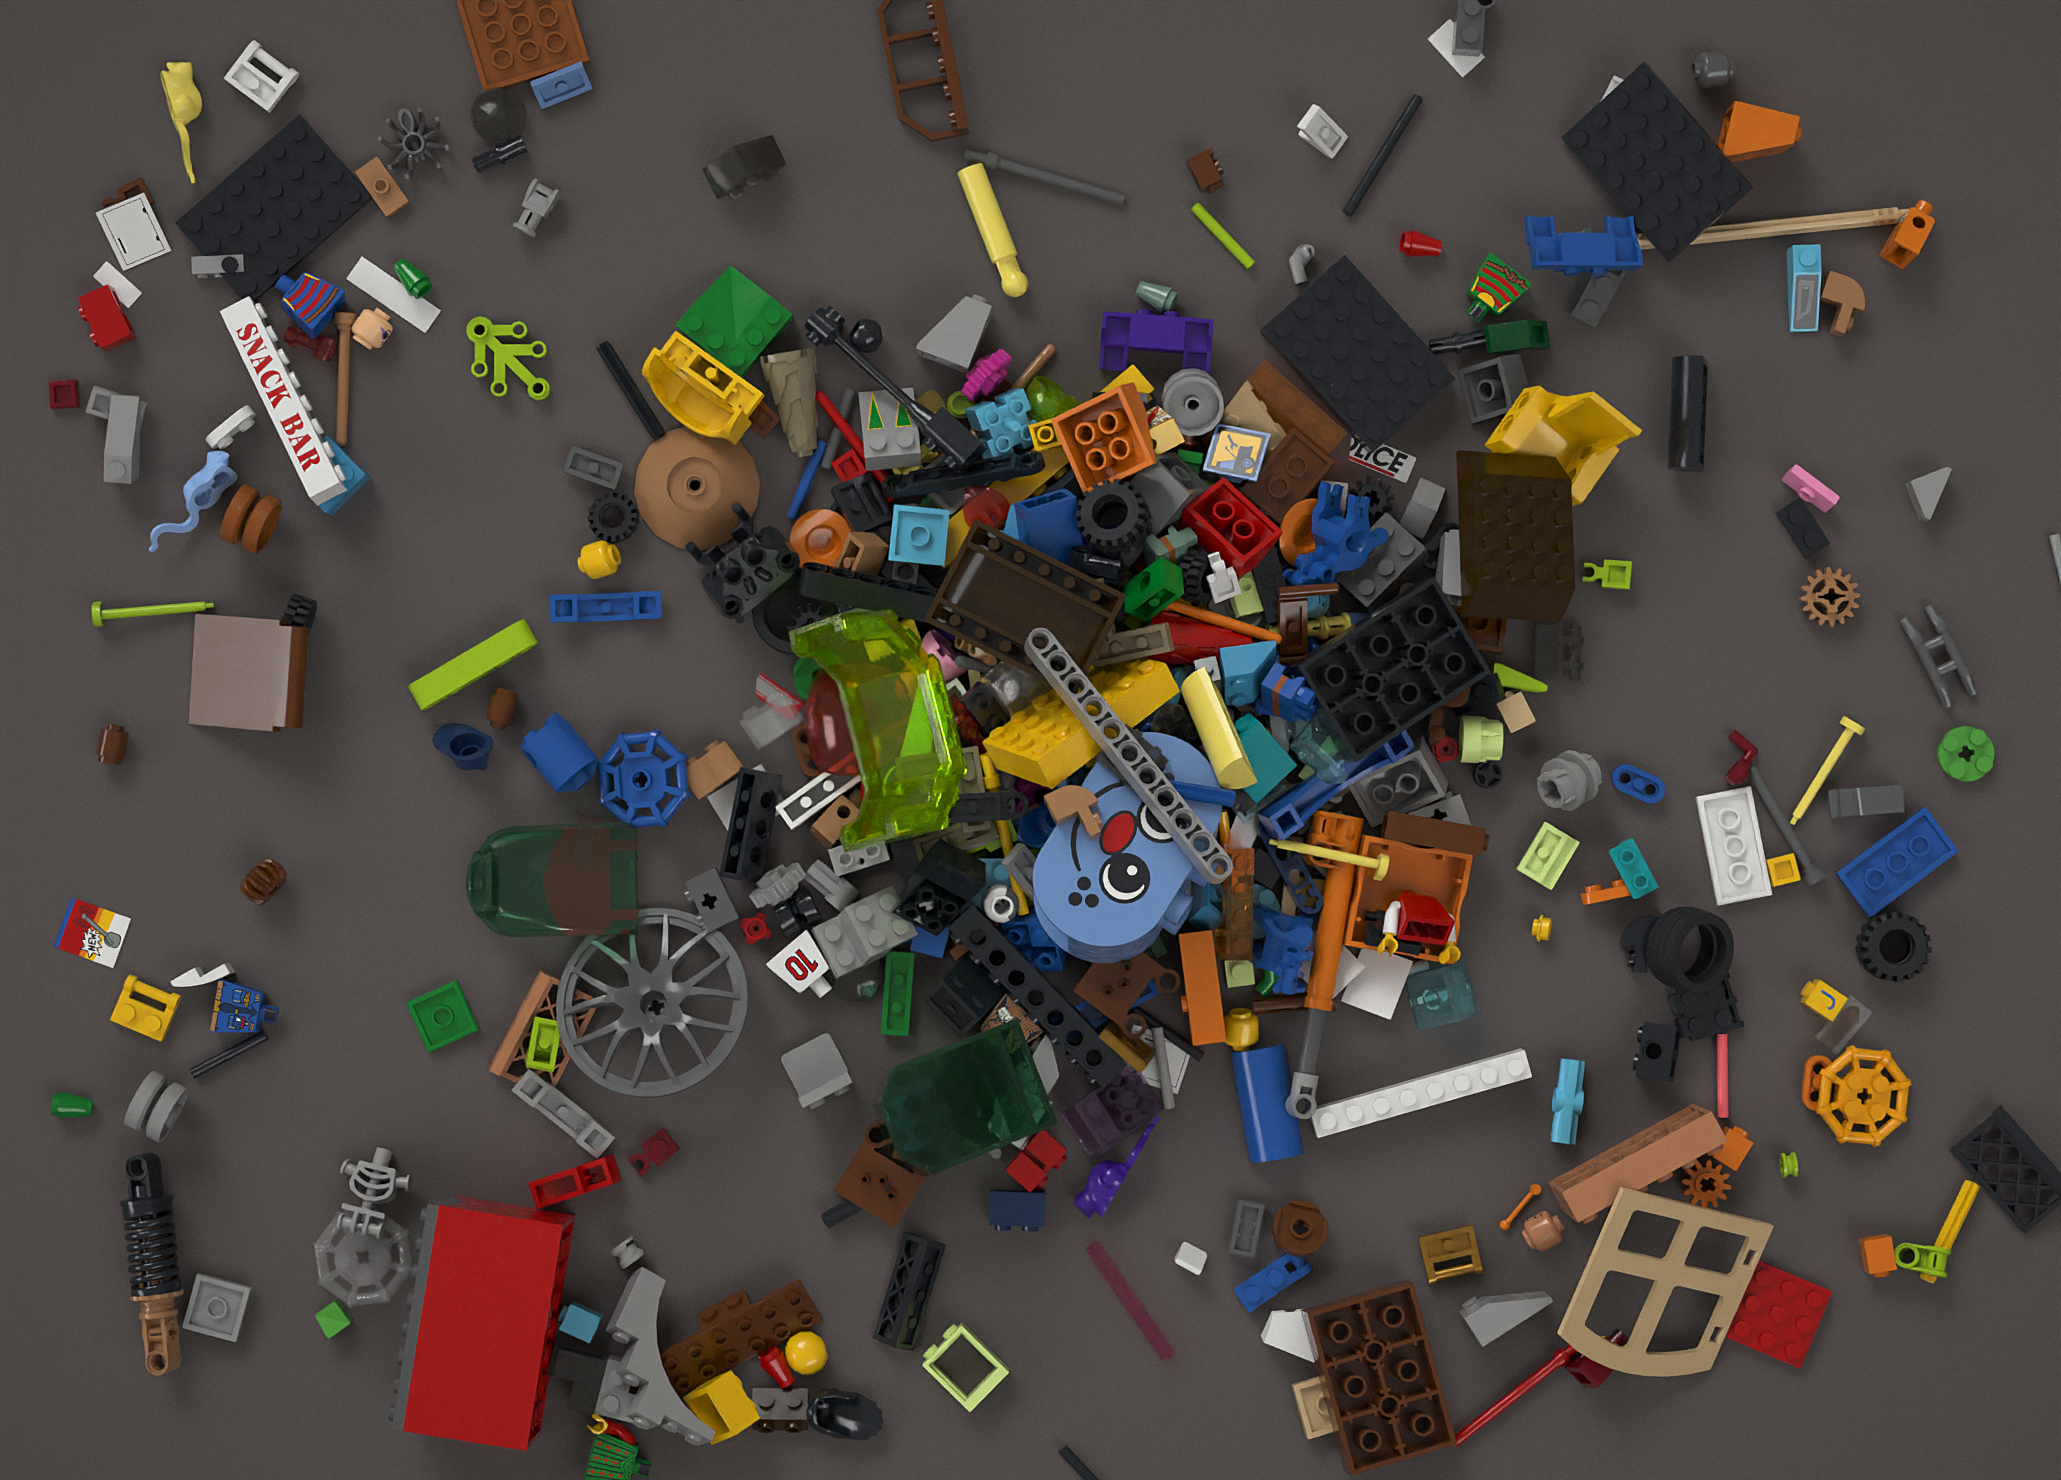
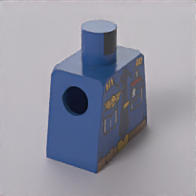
M219 979L210 1032H258L261 1029L262 1021L277 1023L279 1007L265 1005L266 992L229 979Z

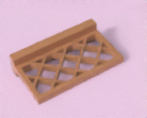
M540 969L489 1066L490 1072L498 1076L501 1075L515 1083L522 1078L523 1075L515 1076L507 1071L513 1061L524 1058L526 1064L527 1053L524 1051L522 1042L525 1037L531 1035L532 1031H528L538 1012L550 1009L552 1019L556 1021L552 1009L556 1007V1003H550L548 993L553 984L559 986V979ZM576 989L575 995L577 996H575L574 1001L581 998L590 1000L595 997ZM546 998L548 1005L541 1007ZM596 1008L589 1009L587 1013L579 1016L574 1014V1022L579 1038L582 1037ZM584 1018L579 1027L577 1020ZM561 1036L558 1047H562L564 1058L562 1062L555 1064V1068L558 1069L554 1076L552 1072H549L552 1080L551 1084L555 1087L571 1058L568 1052H566ZM519 1048H520V1049H521V1052H522V1055L516 1056V1054H517V1052H518V1050H519ZM535 1070L537 1074L545 1072L543 1070Z

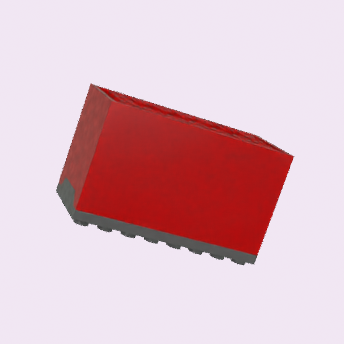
M443 1194L428 1203L426 1208L423 1207L420 1224L424 1225L423 1236L419 1235L416 1243V1252L420 1253L418 1264L414 1263L411 1280L415 1281L414 1292H409L407 1299V1309H411L409 1320L404 1321L402 1337H406L404 1348H400L398 1355V1365H402L399 1376L395 1377L393 1393H397L396 1404H391L388 1420L393 1422L391 1430L517 1450H528L541 1434L576 1214Z

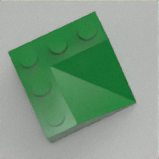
M730 265L692 304L677 322L676 327L702 350L744 379L759 362L760 357L765 355L790 325L794 317L775 299Z

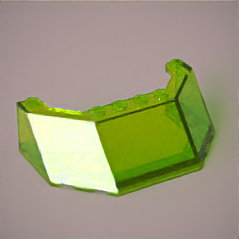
M892 609L841 613L788 632L793 652L802 659L814 658L837 682L840 699L847 719V727L850 731L854 747V754L857 758L865 794L856 821L844 824L841 828L840 841L843 845L844 853L863 850L948 828L951 821L948 817L951 807L956 805L960 792L958 783L960 778L965 777L967 771L940 661L933 653L928 654L921 647L922 641L910 628L904 629L897 621L899 616Z

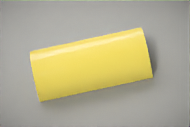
M1205 667L1193 672L1182 683L1181 694L1220 786L1226 789H1240L1257 783V778L1220 691Z

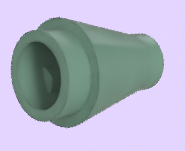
M1141 281L1135 295L1142 298L1161 313H1164V311L1173 310L1179 293L1173 291V287Z

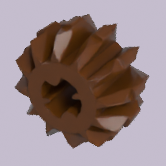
M265 858L259 861L246 874L245 879L241 883L240 891L249 901L254 902L256 905H262L281 889L282 884L286 880L287 872L278 862Z

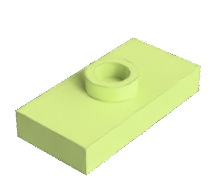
M1250 571L1238 580L1241 594L1229 598L1235 618L1254 615L1264 611L1252 571Z

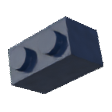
M990 1189L989 1225H994V1230L1009 1231L1011 1226H1022V1231H1039V1227H1045L1046 1191L1029 1192L1028 1190Z

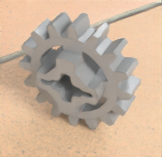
M798 862L792 863L788 867L781 864L762 876L756 883L758 888L753 890L749 897L757 908L763 907L767 903L774 906L793 895V892L799 888L798 882L804 879L806 873Z

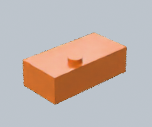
M1212 930L1177 933L1185 995L1181 996L1182 1011L1187 1012L1191 1043L1195 1046L1226 1042Z

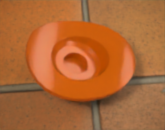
M1305 499L1296 503L1287 512L1280 529L1283 531V534L1279 538L1280 551L1284 559L1293 566L1298 555H1308L1309 552L1314 553L1315 541L1312 535V511L1317 505L1318 499Z
M815 509L805 513L795 522L790 533V544L799 554V565L801 568L802 564L806 562L835 566L848 533L851 532L844 517L832 510Z

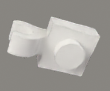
M1219 552L1208 555L1214 574L1206 576L1215 604L1241 594L1233 567L1226 569Z

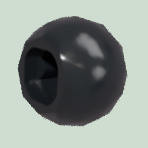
M861 318L849 335L850 343L862 353H871L877 350L883 339L881 326L869 318Z

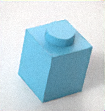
M573 1301L569 1307L565 1305L560 1313L558 1321L562 1322L559 1330L590 1343L604 1314Z

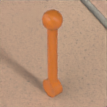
M1532 1184L1530 1186V1192L1506 1220L1500 1222L1499 1226L1502 1230H1508L1510 1223L1534 1195L1540 1194V1185Z

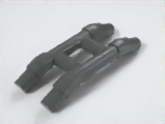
M1930 604L1924 608V611L1931 620V624L1937 634H1939L1938 636L1924 642L1922 635L1909 617L1901 619L1899 623L1923 663L1943 708H1949L1953 705V701L1949 694L1948 686L1944 678H1942L1943 676L1957 669L1967 695H1975L1978 690L1972 672L1962 657L1945 620L1939 614L1934 604ZM1944 645L1951 660L1937 667L1929 652Z

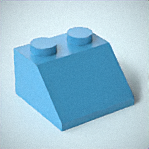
M1275 640L1220 648L1219 672L1226 706H1242L1246 703H1251L1261 693V683L1276 662Z

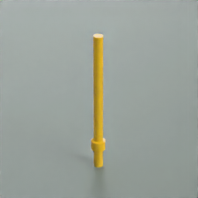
M988 753L980 755L985 775L983 777L985 789H988V792H1000L999 786L1001 782L999 774L995 773L992 759ZM1007 820L996 821L1004 857H1006L1014 848ZM1009 874L1012 890L1019 900L1018 915L1028 914L1029 909L1025 892Z

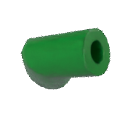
M1264 969L1265 977L1255 989L1263 996H1266L1273 988V985L1277 983L1278 976L1273 971Z

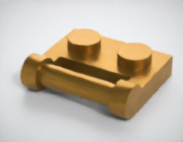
M1472 1224L1418 1237L1429 1286L1436 1285L1437 1281L1466 1274H1483V1267ZM1467 1255L1471 1257V1262L1434 1270L1433 1263Z

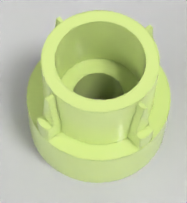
M1461 715L1458 740L1459 761L1461 763H1486V760H1500L1503 751L1502 722L1500 720L1486 719V717Z

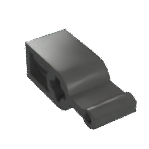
M1903 784L1828 790L1830 818L1905 812Z

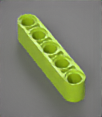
M522 619L416 680L408 686V689L421 711H424L523 654L539 642L526 620Z

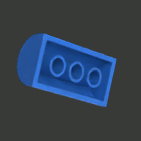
M1285 1043L1253 1048L1246 1051L1230 1052L1249 1162L1279 1160L1303 1154L1304 1150L1298 1118L1291 1116L1285 1108V1102L1290 1096L1292 1087Z

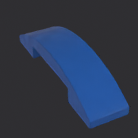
M661 591L549 595L551 623L662 619Z

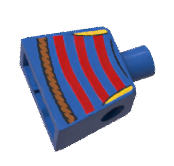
M304 272L296 282L284 274L275 285L277 290L285 294L281 300L282 310L313 340L334 317V313L338 312L346 302L343 289L308 272Z

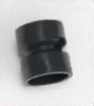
M807 887L794 893L792 899L783 900L772 906L786 936L800 930L803 923L809 926L822 919Z

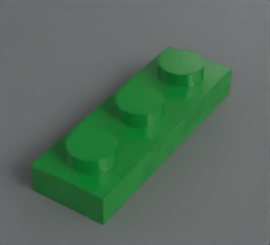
M889 951L886 955L881 1034L909 1036L915 953Z

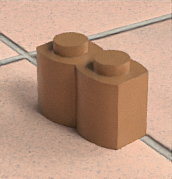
M716 740L704 749L706 754L700 759L694 756L686 761L688 786L698 800H702L740 772V767H744L726 741L719 743Z

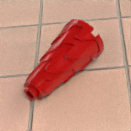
M1162 610L1152 618L1151 625L1168 622L1175 649L1170 652L1151 655L1148 658L1166 663L1168 667L1174 665H1194V660L1216 656L1217 663L1220 664V648L1257 643V641H1252L1251 636L1232 631L1231 629L1205 624L1203 620L1182 617L1177 613Z

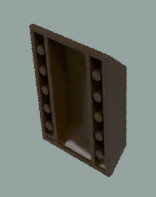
M1465 450L1456 451L1462 617L1562 621L1575 591L1571 478L1556 457Z
M975 519L924 621L1051 685L1025 652L1024 645L1029 634L1036 628L1049 630L1086 676L1127 595ZM1032 640V643L1036 648H1046V645L1043 640ZM1050 662L1053 670L1063 671V666L1060 662ZM1075 683L1068 684L1069 690L1077 694L1080 687Z

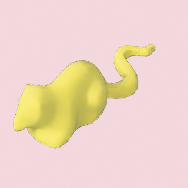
M168 62L166 65L169 71H161L160 78L172 121L181 139L185 169L191 184L196 182L190 159L189 134L185 126L201 113L202 98L193 82L191 63Z

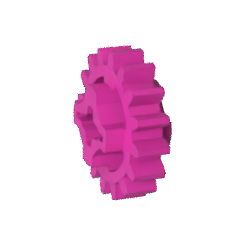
M999 349L991 356L988 354L984 358L981 357L970 372L966 374V379L969 381L964 384V388L961 390L962 394L972 402L982 395L986 397L989 393H993L1007 377L1008 372L1006 369L1010 366L1009 363L1012 361V357L1003 349Z

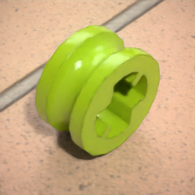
M1790 1152L1788 1156L1785 1153H1780L1779 1165L1782 1178H1787L1789 1174L1797 1177L1798 1162L1795 1152Z

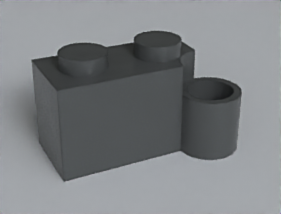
M1455 0L1452 55L1480 56L1483 51L1485 13L1492 9L1496 0H1491V4L1488 6L1481 5L1477 0Z

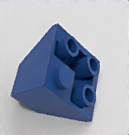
M1035 908L1030 909L1028 914H1017L1010 921L1001 923L1003 932L1040 971H1063L1065 969L1067 952L1047 935L1039 922Z

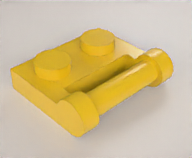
M129 974L110 1020L158 1041H163L180 1003L181 995L174 992L172 994L138 981V977ZM133 991L167 1004L165 1012L131 998Z

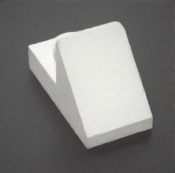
M1314 104L1297 126L1300 129L1299 136L1331 159H1333L1348 138L1343 130L1319 106Z

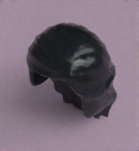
M837 1388L818 1390L810 1398L807 1405L806 1413L811 1427L821 1434L838 1439L867 1440L870 1436L877 1435V1431L882 1429L884 1422L882 1411L878 1409L877 1402L859 1393L841 1391Z

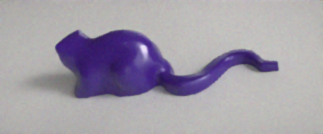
M1156 1116L1152 1123L1147 1126L1126 1162L1120 1163L1105 1160L1093 1167L1089 1173L1086 1187L1077 1194L1074 1200L1076 1207L1088 1218H1091L1093 1212H1096L1100 1217L1103 1216L1141 1152L1150 1133L1160 1119L1159 1116Z

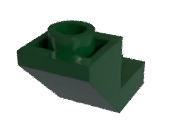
M1524 320L1484 326L1488 354H1510L1520 350H1545L1550 348L1547 321Z

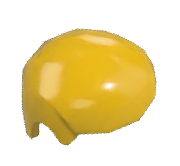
M812 1331L795 1334L789 1339L785 1347L787 1363L795 1372L801 1375H814L823 1369L828 1359L825 1342Z

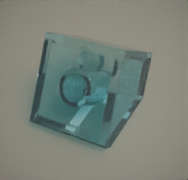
M1465 960L1407 976L1405 986L1419 1031L1460 1022L1480 1014Z

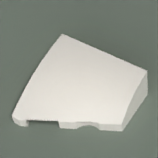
M1296 1309L1294 1312H1286L1285 1310L1272 1311L1261 1334L1263 1342L1314 1363L1301 1314L1302 1309Z

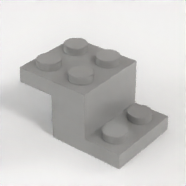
M893 885L845 907L837 917L812 928L811 932L836 979L884 957L891 948L918 935L911 922L891 912L899 898Z

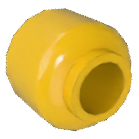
M605 540L585 545L581 549V557H578L579 569L592 579H599L614 574L618 569V565L621 564V556L617 546Z
M1235 1008L1230 1010L1229 1014L1224 1017L1225 1043L1233 1046V1049L1236 1051L1249 1050L1250 1046L1257 1043L1259 1039L1258 1017L1252 1014L1250 1009Z

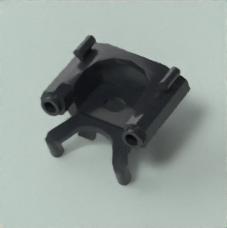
M737 503L733 506L732 510L741 520L739 521L740 524L729 532L737 541L732 548L722 552L718 545L714 544L707 551L701 552L694 542L687 543L685 548L699 564L711 567V573L705 575L702 580V586L720 613L729 619L734 618L737 623H742L744 621L743 614L751 611L789 580L793 573L801 575L802 568L799 566V554L781 532L775 527L767 526L762 528L759 533H753L752 517L740 503Z

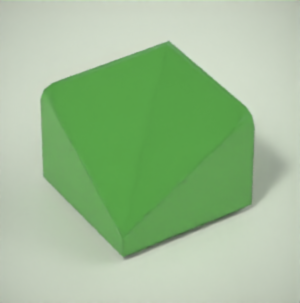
M336 1299L315 1314L328 1339L354 1321L339 1299Z

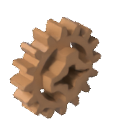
M1826 567L1824 574L1819 569L1815 570V578L1811 576L1805 578L1808 586H1800L1799 588L1802 592H1805V596L1798 598V601L1805 602L1801 612L1809 611L1810 614L1807 619L1810 621L1817 618V626H1822L1827 621L1828 628L1834 627L1835 620L1839 625L1845 623L1844 616L1849 619L1852 618L1854 615L1850 610L1859 608L1854 599L1861 596L1859 593L1853 592V589L1858 584H1850L1848 582L1851 578L1850 574L1842 577V569L1840 568L1832 573L1831 568ZM1822 580L1821 588L1818 592L1812 593L1815 585ZM1836 581L1844 587L1845 591L1836 586ZM1827 593L1834 596H1840V598H1836L1830 602L1829 600H1824V598L1818 597L1824 596ZM1842 602H1846L1843 610L1840 613L1836 614V612H1838V606ZM1813 604H1817L1819 607H1821L1823 614L1820 613L1814 607Z

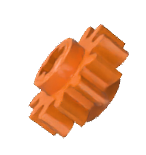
M1706 1159L1704 1166L1698 1162L1694 1165L1695 1170L1684 1169L1689 1178L1680 1179V1182L1688 1185V1188L1684 1189L1682 1194H1692L1689 1203L1694 1205L1700 1200V1206L1706 1208L1707 1202L1710 1201L1712 1206L1718 1207L1716 1200L1718 1197L1723 1200L1727 1199L1722 1191L1723 1189H1731V1186L1724 1183L1723 1180L1729 1178L1730 1175L1725 1172L1719 1173L1722 1169L1721 1164L1717 1163L1711 1168V1160ZM1710 1178L1709 1183H1711V1187L1701 1190L1700 1188L1703 1186L1700 1184L1701 1180H1708Z

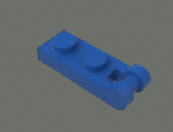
M1284 1253L1233 1288V1290L1250 1313L1287 1286L1308 1274L1313 1268L1309 1262L1305 1263L1302 1257H1295ZM1290 1261L1296 1268L1291 1273L1284 1266Z

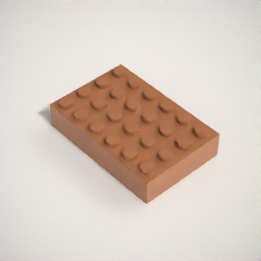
M1691 1104L1549 1181L1547 1184L1562 1211L1576 1222L1583 1221L1585 1224L1596 1219L1599 1216L1597 1212L1607 1207L1608 1210H1611L1620 1187L1645 1192L1649 1189L1648 1184L1656 1180L1658 1183L1668 1180L1673 1176L1672 1171L1680 1167L1683 1170L1692 1167L1698 1163L1697 1158L1705 1153L1711 1156L1723 1149L1722 1144L1728 1140L1712 1111Z

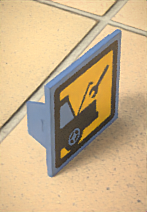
M1217 424L1203 471L1218 474L1220 478L1224 477L1231 482L1241 483L1242 480L1257 482L1271 434Z

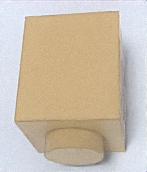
M1513 690L1505 692L1507 699L1493 704L1508 734L1536 721L1521 691L1514 694Z

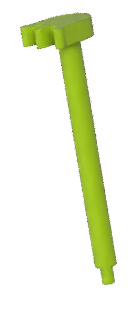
M102 601L93 602L92 620L94 626L100 627L104 626L103 619L206 611V609L214 608V603H205L203 601L102 610Z

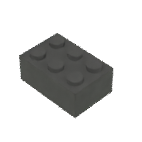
M1387 512L1370 528V532L1378 527L1386 529L1389 534L1387 541L1373 548L1361 567L1349 571H1340L1334 575V580L1338 581L1339 587L1368 614L1381 607L1430 558L1426 548Z

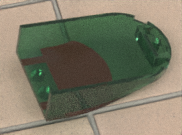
M605 822L513 826L498 830L487 837V840L478 851L475 850L469 862L466 875V891L470 906L475 915L479 916L488 926L487 928L508 937L638 935L637 828L631 823Z

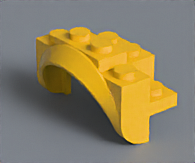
M677 331L673 333L661 350L653 348L642 368V375L647 380L653 393L674 418L698 434L707 437L726 438L734 445L737 444L752 424L748 418L765 396L761 391Z

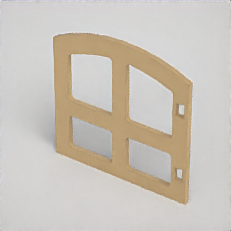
M1620 1187L1557 1333L1575 1350L1589 1359L1608 1368L1629 1374L1669 1377L1710 1370L1774 1226L1770 1223ZM1640 1210L1680 1220V1224L1665 1257L1656 1258L1618 1249V1245L1634 1211ZM1706 1226L1746 1236L1730 1273L1724 1274L1685 1264L1688 1253L1701 1227ZM1749 1249L1754 1250L1748 1264L1744 1263ZM1610 1270L1654 1280L1632 1334L1625 1346H1619L1610 1342L1585 1326V1321L1605 1275ZM1675 1286L1720 1295L1698 1347L1672 1352H1646ZM1715 1326L1720 1327L1714 1341L1711 1340L1710 1337Z

